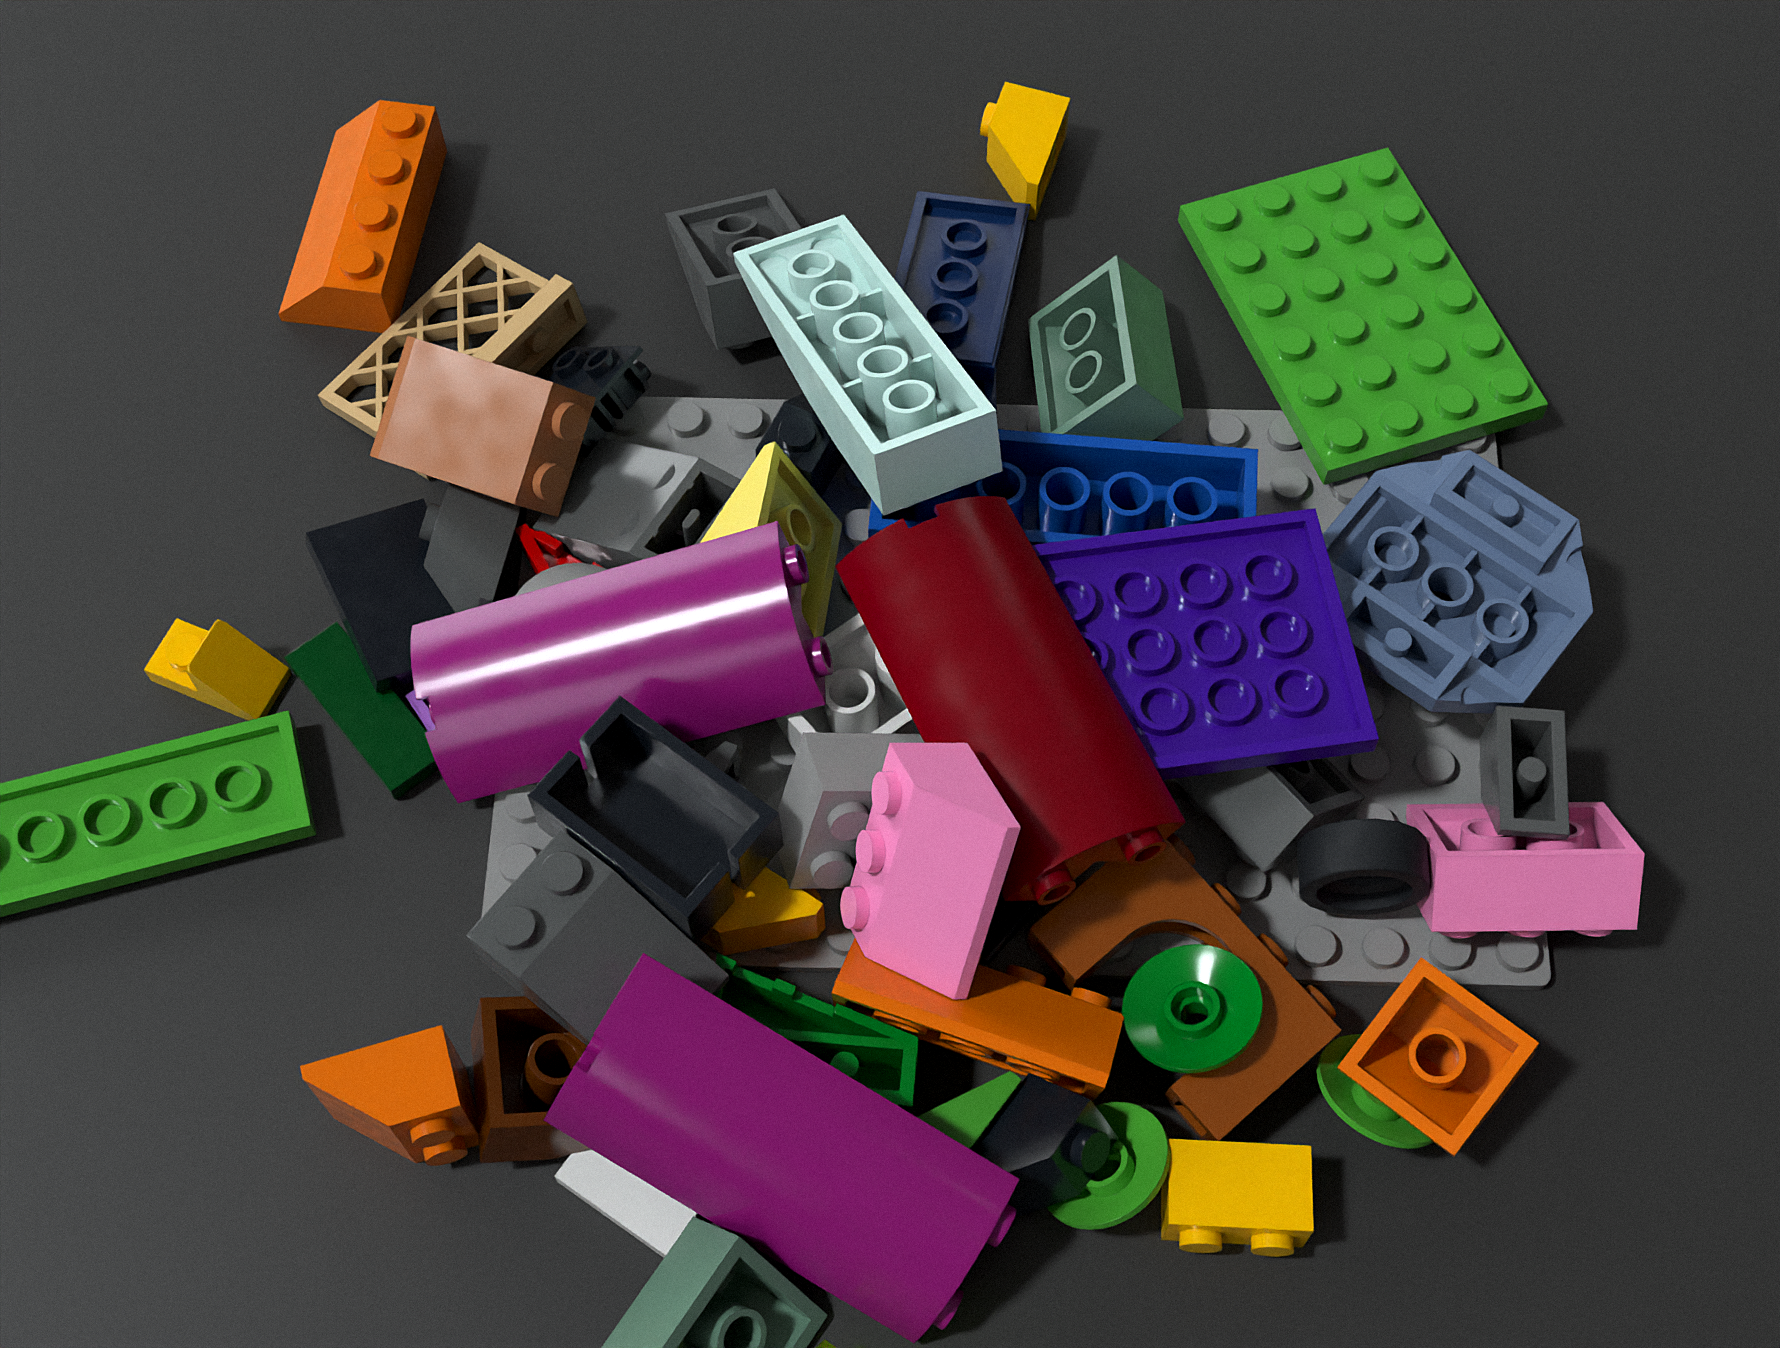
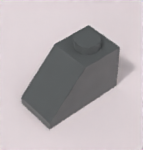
M449 483L441 506L429 502L419 538L430 542L423 566L454 612L458 613L492 603L521 506Z
M1496 706L1479 740L1481 800L1497 835L1567 840L1570 831L1565 712L1562 710Z

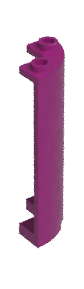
M778 521L412 625L411 668L416 700L427 699L429 702V713L435 729L425 732L439 771L457 803L540 782L569 750L580 757L583 770L588 769L579 739L619 696L626 699L684 743L826 705L825 676L833 674V662L826 640L823 636L814 638L802 614L801 584L809 582V571L801 547L798 544L789 545Z
M645 953L641 955L595 1030L592 1039L573 1067L543 1120L724 1230L741 1237L749 1245L912 1343H915L932 1324L941 1330L948 1325L964 1294V1291L958 1287L974 1264L985 1243L994 1248L999 1245L1009 1230L1017 1211L1016 1208L1007 1203L1019 1178Z

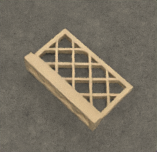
M478 242L318 394V397L324 407L375 438L388 399V381L394 380L399 362L388 364V357L397 348L404 347L407 336L426 342L458 337L457 352L534 376L587 323V319L572 282L557 274L548 281ZM483 266L497 273V282L468 287V281ZM526 293L535 294L521 308L508 310V297ZM498 299V313L468 318V304ZM457 306V320L428 325V319L437 310ZM498 330L481 347L469 349V335ZM376 383V398L352 403L345 399L358 386ZM416 472L427 480L431 478V476Z

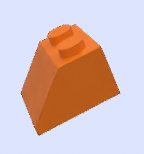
M1421 957L1350 1049L1337 1069L1451 1156L1455 1157L1533 1058L1539 1042Z
M442 1025L300 1066L302 1079L334 1119L414 1163L425 1161L430 1166L449 1164L465 1157L468 1153L467 1148L479 1145L477 1114L466 1066Z

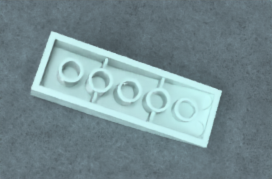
M845 215L733 253L735 264L787 365L834 444L883 516L1003 471L995 408Z

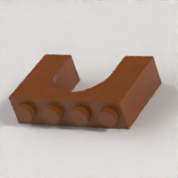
M1171 834L1165 839L1167 843L1165 850L1146 863L1140 865L1111 861L1105 863L1029 929L1026 942L1070 992H1072L1074 987L1082 984L1127 944L1143 936L1158 933L1179 934L1194 939L1203 945L1224 949L1236 955L1251 969L1259 983L1263 998V1018L1253 1042L1235 1060L1220 1068L1202 1073H1185L1163 1095L1201 1140L1219 1141L1342 1030L1333 1021L1337 1014L1327 998L1315 987L1307 985L1303 988L1285 969L1289 965V961L1281 948L1267 935L1261 933L1256 937L1238 917L1242 914V910L1235 898L1219 883L1215 882L1209 886L1192 867L1196 860L1189 848L1175 834Z

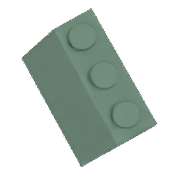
M1118 255L1114 256L1028 319L1042 433L1152 441L1184 420L1163 291Z
M693 1216L601 1348H807L828 1315L741 1237Z

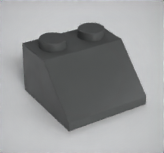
M1327 758L1175 778L1185 789V797L1188 803L1201 815L1213 819L1231 838L1230 844L1240 858L1253 866H1258L1263 872L1292 861L1297 856V841L1308 831L1325 824L1339 822L1366 798Z

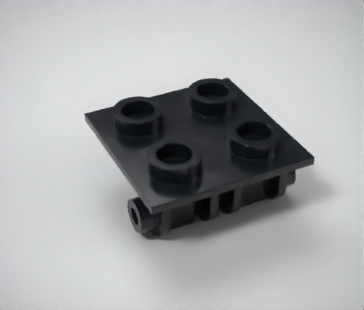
M577 346L564 352L553 364L552 370L554 373L547 381L596 398L576 462L581 456H588L598 441L607 436L604 431L611 432L616 426L614 418L622 419L627 414V410L649 388L647 380L651 377V372L646 365L636 360L643 352L641 346Z

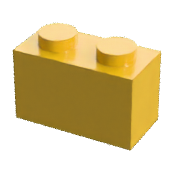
M1168 1139L1171 1160L1167 1176L1161 1187V1240L1179 1241V1249L1192 1253L1218 1252L1222 1250V1243L1251 1245V1253L1255 1255L1281 1257L1294 1254V1247H1303L1314 1232L1311 1146Z

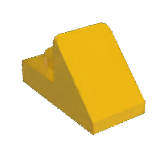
M176 618L144 668L145 673L152 682L247 721L267 716L292 674L289 667L227 622L219 619L214 622L208 631Z

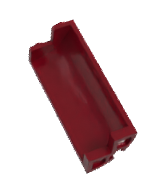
M976 496L937 504L934 508L937 517L911 528H908L902 518L862 542L835 566L924 743H968L1021 826L1000 892L1005 901H1037L1040 905L1051 904L1070 894L1076 887L1074 880L1096 861L1128 862L1130 865H1140L1154 859L1165 850L1167 846L1165 839L1185 824L1186 821L1005 497Z

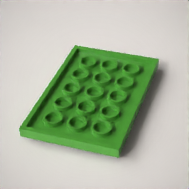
M1389 148L1180 205L1178 222L1323 485L1543 418L1548 402Z

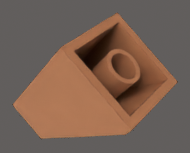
M407 336L370 456L518 506L558 517L596 398L554 382Z

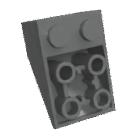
M601 438L571 476L559 516L556 517L543 513L532 529L546 532L561 541L565 551L589 564L595 562L608 570L700 543L739 485L741 479L699 457Z

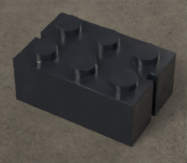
M619 696L579 739L588 772L595 778L592 783L588 785L580 757L569 750L527 796L540 829L552 838L560 830L564 831L612 868L697 945L735 902L732 884L734 883L742 890H745L784 846L780 815L776 810L626 699Z

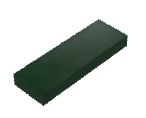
M337 621L284 656L292 672L395 800L439 770L425 735L427 731L392 689L376 693L350 637Z

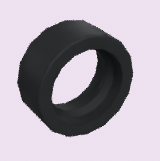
M1376 818L1349 819L1325 824L1310 830L1297 841L1299 897L1312 908L1335 914L1374 915L1398 911L1412 906L1429 894L1430 875L1427 840L1416 827L1399 821Z

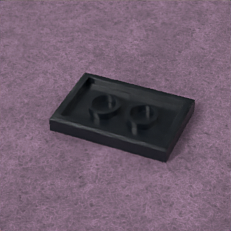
M424 498L306 532V547L376 693L413 681L411 668L412 625L455 613L423 566L430 544L429 541L419 538L428 508Z

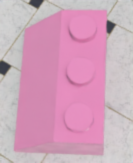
M889 743L882 771L877 772L873 779L871 791L873 804L866 830H862L857 837V862L850 886L846 887L841 895V918L844 926L847 929H851L866 958L953 1000L967 999L1021 826L968 743Z
M1568 802L1570 835L1567 840L1497 835L1483 803L1407 804L1406 808L1407 825L1416 827L1427 840L1430 888L1429 894L1419 901L1417 906L1431 932H1439L1444 936L1452 938H1469L1475 936L1477 932L1506 931L1519 937H1538L1543 935L1545 931L1574 930L1582 935L1600 937L1611 934L1613 930H1637L1645 853L1604 802Z

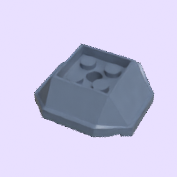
M1471 450L1443 455L1441 460L1408 463L1375 471L1323 533L1358 663L1430 712L1493 714L1496 706L1522 708L1587 624L1593 613L1588 575L1581 553L1583 542L1579 519ZM1432 592H1442L1453 601L1441 600Z

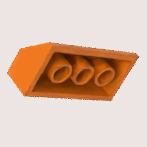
M379 100L336 131L278 315L281 321L384 333L400 317L447 153L435 106Z
M854 938L831 992L834 1006L838 1003L918 1037L919 1041L1005 1071H1011L1023 1077L1031 1073L1089 1098L1091 1101H1094L1105 1089L1124 1019L1121 1013L1110 1010L1112 1004L1110 998L1077 987L1073 988L1071 996L1046 988L1047 978L1035 971L1020 966L1008 965L1006 973H1002L979 965L982 955H980L967 999L953 1000L866 958L856 938Z

